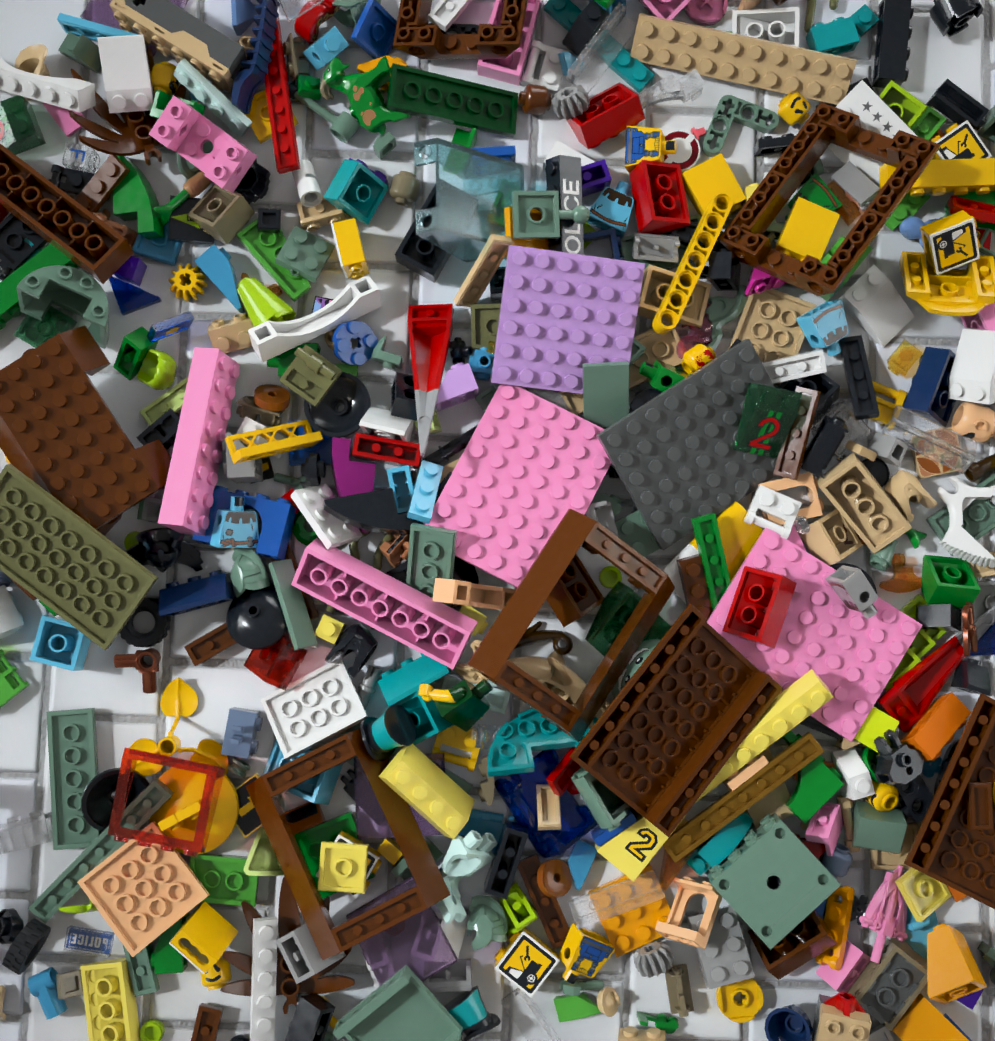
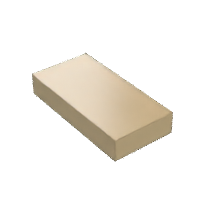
M536 784L538 830H561L560 796L553 793L549 784Z

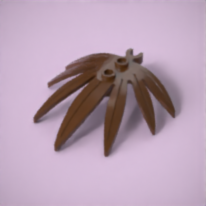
M148 48L147 58L151 75L155 64L151 49ZM71 69L73 78L85 81L74 69ZM180 84L174 96L184 99L187 88ZM95 91L96 106L92 108L109 126L120 134L69 110V115L75 122L93 135L103 139L78 135L79 141L97 151L116 156H132L144 152L145 162L148 166L151 165V157H156L159 162H162L161 152L157 148L164 147V145L149 135L157 121L156 118L150 116L151 110L145 111V116L143 111L122 112L120 115L125 122L123 123L116 113H109L108 104Z
M285 876L282 880L279 897V938L301 926L299 907ZM326 896L323 902L329 913L330 897ZM243 900L241 906L253 935V918L263 917L248 901ZM277 947L276 996L284 995L287 997L283 1006L284 1014L288 1013V1006L290 1004L296 1006L299 1000L298 994L330 993L353 986L355 980L343 975H329L318 978L338 966L351 952L352 947L344 951L345 957L296 984L282 953H279ZM225 951L222 954V957L230 964L252 976V956L234 951ZM251 979L228 983L222 986L220 991L234 995L251 996Z

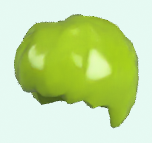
M150 349L144 358L137 378L140 382L155 390L169 388L176 377V362L169 354L160 350Z

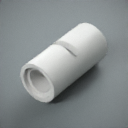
M299 160L300 169L292 171L301 204L305 207H315L321 203L322 194L313 165L308 160Z

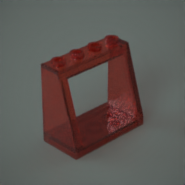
M125 748L108 834L114 835L115 841L128 843L129 839L138 840L137 845L151 847L152 843L161 845L160 850L174 852L175 848L183 849V854L197 857L198 853H205L225 769L219 766ZM137 761L206 774L194 841L120 827Z

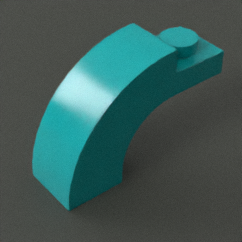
M744 811L685 855L684 861L700 876L710 866H718L746 835L753 819Z

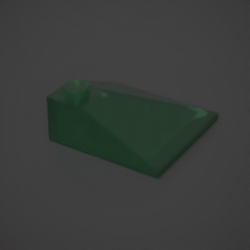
M618 581L604 598L585 640L605 657L638 605L641 597L633 589ZM658 615L642 642L650 639H662L671 626Z

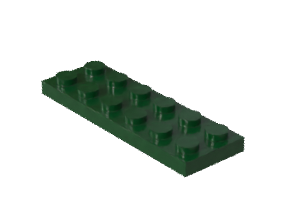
M392 64L390 68L387 110L471 129L476 128L480 131L511 138L516 134L518 93L399 64Z

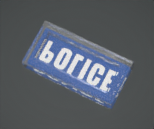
M70 925L67 927L63 951L109 958L112 952L115 933Z

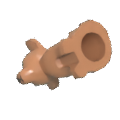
M104 209L103 212L92 213L123 236L130 247L134 245L138 233L126 225L110 220L111 214L109 210Z

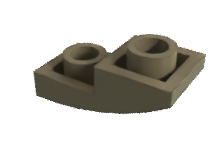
M488 755L481 757L482 763L478 764L482 777L487 776V779L480 782L481 788L477 790L481 801H486L487 806H491L494 798V776L488 777Z

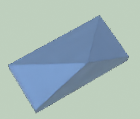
M231 0L232 26L236 35L241 36L254 22V16L258 14L250 0Z

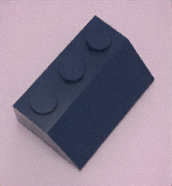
M925 348L923 355L920 357L917 372L912 378V385L908 395L905 397L903 406L913 417L941 428H946L956 400L948 399L949 375L955 358V354L951 349Z
M223 570L210 572V577L201 579V576H194L188 578V582L184 584H179V581L165 584L166 588L159 590V616L172 617L232 601L235 594L230 573H223Z

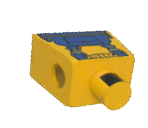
M627 126L625 168L629 174L641 160L664 162V155L677 153L676 140L665 141V136L661 129Z
M573 923L559 954V958L567 967L562 977L571 984L575 983L579 974L593 978L615 951L614 946L605 936Z

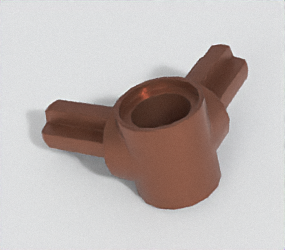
M148 648L136 650L135 654H116L114 656L116 668L135 667L139 673H142L144 693L150 694L157 691L156 672L159 671L161 656L156 649ZM144 655H149L153 658V665H148L144 662Z

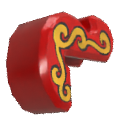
M307 0L301 6L295 20L294 31L296 35L313 44L317 40L319 26L333 17V14L339 10L340 6H333L332 3L335 0Z

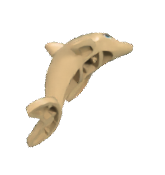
M475 640L471 643L473 652L476 651L482 642L481 640ZM555 651L547 658L522 656L508 659L573 706L587 686L578 674L565 665L563 656ZM459 663L454 668L456 673L469 682L478 684L483 679L489 680L468 664ZM593 720L589 725L588 729H591L594 726Z

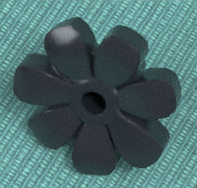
M455 337L454 341H450L449 348L452 349L450 351L451 358H453L452 363L454 365L461 362L465 364V357H468L473 352L472 347L466 346L465 341H462L461 337Z
M854 895L850 921L857 919L858 925H861L859 917L865 915L870 904L867 903V896L861 895L858 899Z

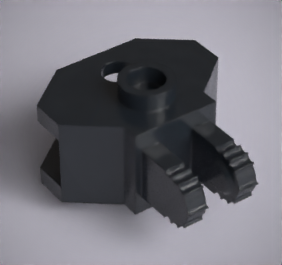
M888 729L883 733L884 737L878 736L874 740L879 753L876 756L878 762L874 775L878 783L906 785L922 773L925 759L921 751L910 749L907 744H901L897 734Z

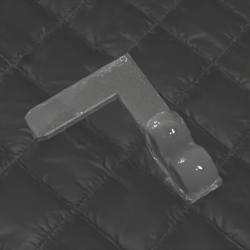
M803 516L796 517L794 525L797 532L807 534L810 531L808 522L821 517L809 519Z

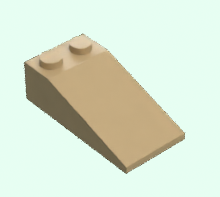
M854 452L823 474L824 479L821 477L817 478L819 488L874 554L912 528Z

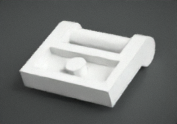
M533 40L530 45L531 53L525 74L522 75L520 84L525 87L529 84L545 86L551 94L558 93L563 76L558 53L569 51L544 45L540 41ZM542 54L545 55L539 79L537 80L533 78L538 56Z
M759 485L744 518V522L750 525L753 523L764 529L768 528L787 540L802 503ZM760 510L785 521L782 527L757 516L756 511Z

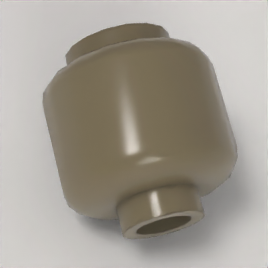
M400 171L399 174L393 176L389 194L395 199L396 204L407 206L408 203H413L417 200L420 182L416 179L417 176L415 174Z

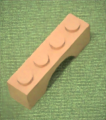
M435 578L432 601L502 611L516 589Z

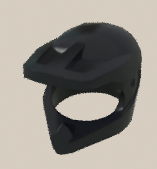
M361 623L353 624L342 633L338 642L326 656L325 661L331 663L339 655L344 658L349 653L355 652L356 658L353 667H349L347 673L355 678L374 653L378 642Z

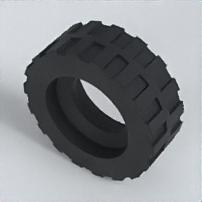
M144 598L121 630V638L125 639L129 645H134V647L155 646V644L162 642V639L168 635L167 632L171 627V617L159 616L158 600ZM142 611L151 613L155 619L154 628L146 634L137 632L133 626L134 617Z
M35 918L30 920L9 947L2 965L18 975L24 972L45 944L51 928Z

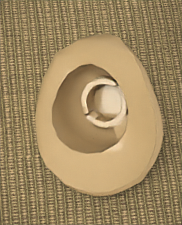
M38 44L23 49L16 58L14 68L50 77L44 63L48 52L47 47L44 44ZM23 97L27 101L33 100L27 97Z

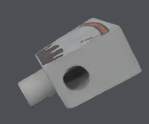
M842 565L826 578V581L849 609L861 612L866 619L871 618L877 613V609L872 603L878 599V595L861 569Z

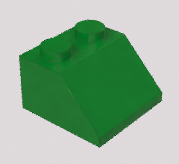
M924 555L921 590L927 605L952 604L963 609L966 602L974 603L981 589L967 560Z

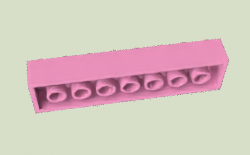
M194 348L158 524L182 534L205 536L206 529L209 526L208 517L210 507H212L214 501L213 491L218 482L217 473L219 464L222 461V440L226 438L225 433H227V424L231 417L232 399L235 397L236 379L240 373V364L216 348Z
M318 538L305 548L291 583L292 586L452 670L461 659L478 621L441 602L432 601V597L337 548L327 550Z

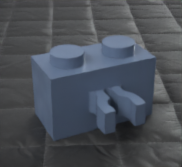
M237 707L229 709L221 754L246 759L256 754L259 743L256 740L257 731L261 730L263 718L260 717V711Z

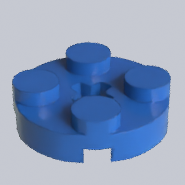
M362 321L344 322L334 331L332 342H334L335 349L333 350L341 362L349 365H363L371 358L378 339L366 323ZM351 338H353V339H356V338H357V340H358V346H357V347H354V348L351 347V346H352V342L350 341Z

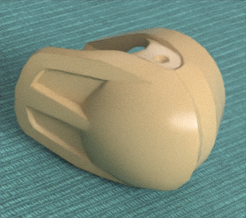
M899 470L893 475L883 488L909 523L914 519L909 501L915 504L920 503L926 508H934L937 505V502L922 487L920 481L913 474L904 470Z

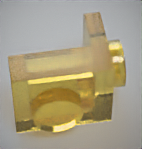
M904 339L887 359L888 369L897 376L900 373L906 376L908 370L923 353Z

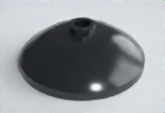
M342 372L317 408L304 400V412L309 424L317 432L320 431L322 435L331 438L346 437L361 428L359 426L360 420L371 407V399L366 386L356 376L346 372ZM344 405V410L339 412L338 407Z
M274 585L258 590L246 589L239 597L235 596L229 605L226 615L227 629L231 637L245 648L252 650L269 648L278 643L288 632ZM257 609V612L252 615V611Z
M113 768L98 774L88 783L82 794L81 808L85 820L93 828L103 832L150 783L141 773L129 768ZM115 791L119 792L118 795H112V793Z

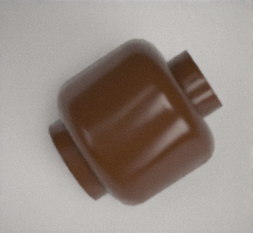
M529 84L525 87L524 91H520L518 103L522 105V109L526 114L543 115L546 111L550 110L552 94L549 93L545 86Z

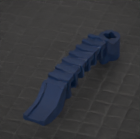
M257 0L259 5H255L258 15L254 16V21L257 27H253L252 31L257 38H250V43L255 49L246 50L250 60H241L240 64L244 70H241L235 76L232 88V104L244 114L250 113L253 96L258 88L265 83V75L269 72L270 54L274 49L272 44L276 38L274 35L275 28H277L276 18L279 17L277 9L280 7V3L277 0Z

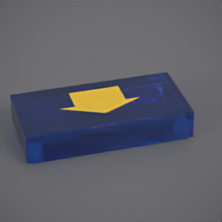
M191 311L153 324L147 337L152 343L189 329L194 316Z

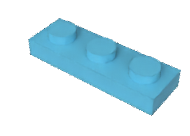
M425 460L421 461L407 518L429 524L444 466Z

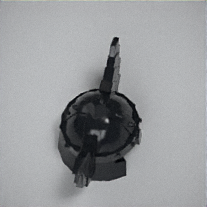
M154 528L142 531L136 536L138 543L126 550L127 554L143 566L150 565L157 568L160 572H165L174 563L187 565L196 572L203 570L201 566L203 563L200 557L201 553L195 549L196 546L183 541L185 534L170 528Z

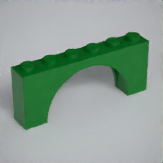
M791 730L782 736L789 746L802 737L799 733L795 735ZM819 755L797 772L795 789L789 800L784 804L803 823H806L844 785L840 780L842 776L833 767L829 769L823 763L825 759L822 755Z

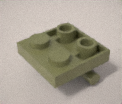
M305 344L303 348L298 347L294 353L296 358L279 381L317 408L343 371Z

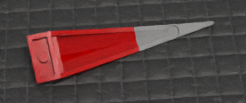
M453 304L409 305L407 322L419 446L422 458L426 451L452 336Z
M995 606L974 621L977 641L995 622ZM963 630L893 682V687L877 700L889 716L899 721V729L904 733L922 718L945 682L964 659Z

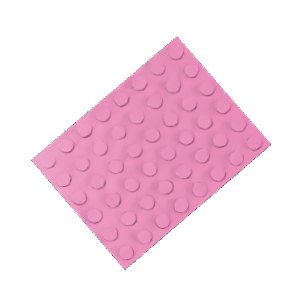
M500 384L433 508L429 524L425 523L424 525L456 530V557L517 588L568 509H573L583 515L586 514L611 465L609 457L596 436L605 429L519 386Z
M766 528L762 531L716 605L707 623L758 670L772 677L783 688L782 691L812 669L826 684L833 698L810 716L852 742L921 629L922 624L879 597L872 603L877 609V613L871 618L866 619L861 612L849 609L826 581V578L836 571L835 569L789 540L782 538L775 531ZM744 566L783 575L797 583L775 649L722 631Z

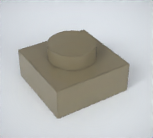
M80 969L56 975L58 999L62 1000L83 994Z

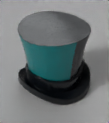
M391 705L379 718H365L360 725L364 745L369 755L376 761L388 759L395 751V748L409 746L416 739L415 723L409 712L400 705Z
M478 986L473 987L472 991L462 993L444 1006L462 1026V1041H472L495 1028L501 1022L496 1014L489 1013L486 1010Z

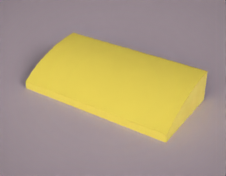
M126 957L81 965L89 1041H141L136 997Z

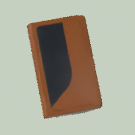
M312 802L284 812L293 834L316 826L326 820L320 804Z

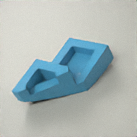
M580 839L575 841L568 859V867L575 883V889L578 891L581 889L597 854L594 846Z

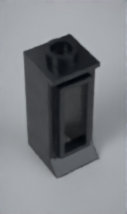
M948 78L937 88L925 104L933 106L952 122H957L958 125L968 120L973 129L977 131L986 122L984 117L989 111Z
M825 415L805 450L801 469L824 479L822 470L827 468L845 437L844 432H849L842 418Z

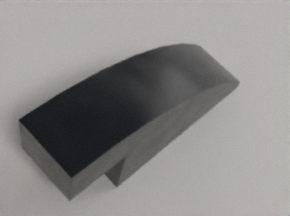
M392 488L326 499L323 502V509L334 517L357 528L376 533L406 535L410 534V525L412 523L423 524L421 521L407 518L408 513H397Z

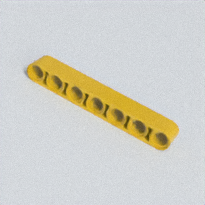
M719 193L708 203L653 319L652 327L656 333L661 335L667 334L678 324L731 211L733 201L728 194ZM716 203L720 204L723 210L719 209ZM707 222H710L714 226V229L710 228ZM698 241L703 242L704 245H705V248H702V247L698 244ZM689 260L694 261L696 267H692L689 263ZM680 279L687 283V287L681 285ZM671 298L677 301L678 307L671 303ZM661 318L667 319L669 326H665Z

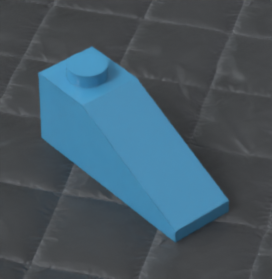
M213 244L194 262L240 313H245L244 305L237 292L239 286L234 267L229 261L231 256L223 247L219 250Z

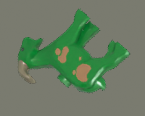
M386 56L380 59L374 69L365 73L345 75L344 72L349 67V64H343L340 58L336 57L331 60L321 80L320 93L326 100L334 99L331 88L347 94L351 104L349 107L350 113L358 120L360 126L369 132H379L381 135H384L386 132L385 123L390 121L398 122L412 117L410 114L387 110V105H385L384 98L379 91V88L390 80L391 67H389Z

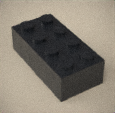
M438 179L395 253L397 263L435 283L478 209L477 199Z

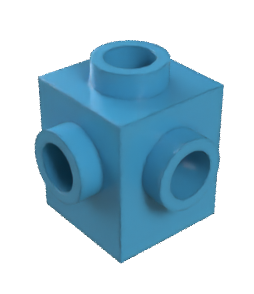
M480 347V350L475 349L474 356L470 355L469 365L476 379L488 381L491 378L494 359L493 349Z

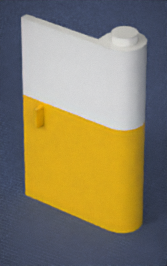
M736 501L716 517L730 581L735 577L763 531L758 525L753 523L750 525L744 522L747 511ZM696 538L662 569L675 586V594L685 605L686 601L677 560L699 554Z

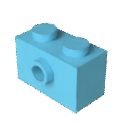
M409 465L386 469L390 488L393 489L397 513H408L416 483L413 482Z

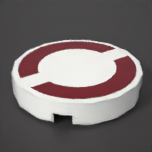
M679 129L666 133L664 135L665 141L676 140L677 153L664 155V163L680 164L682 173L695 167L701 151L699 141L695 136L686 130Z

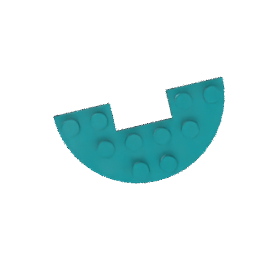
M534 708L523 711L509 723L506 722L496 733L488 753V777L534 772L533 751L568 747L576 748L590 731V728H587L581 740L577 742L541 716L542 714ZM594 717L593 719L594 724L598 720V718Z

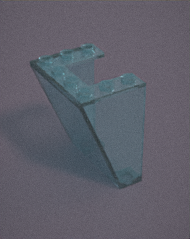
M440 138L414 142L415 166L436 164V207L415 211L416 234L464 262L476 261L491 234L505 236L504 208L512 206L513 191H524V166ZM421 152L427 155L428 157L423 159L421 157ZM431 215V225L424 228L422 225L423 218Z

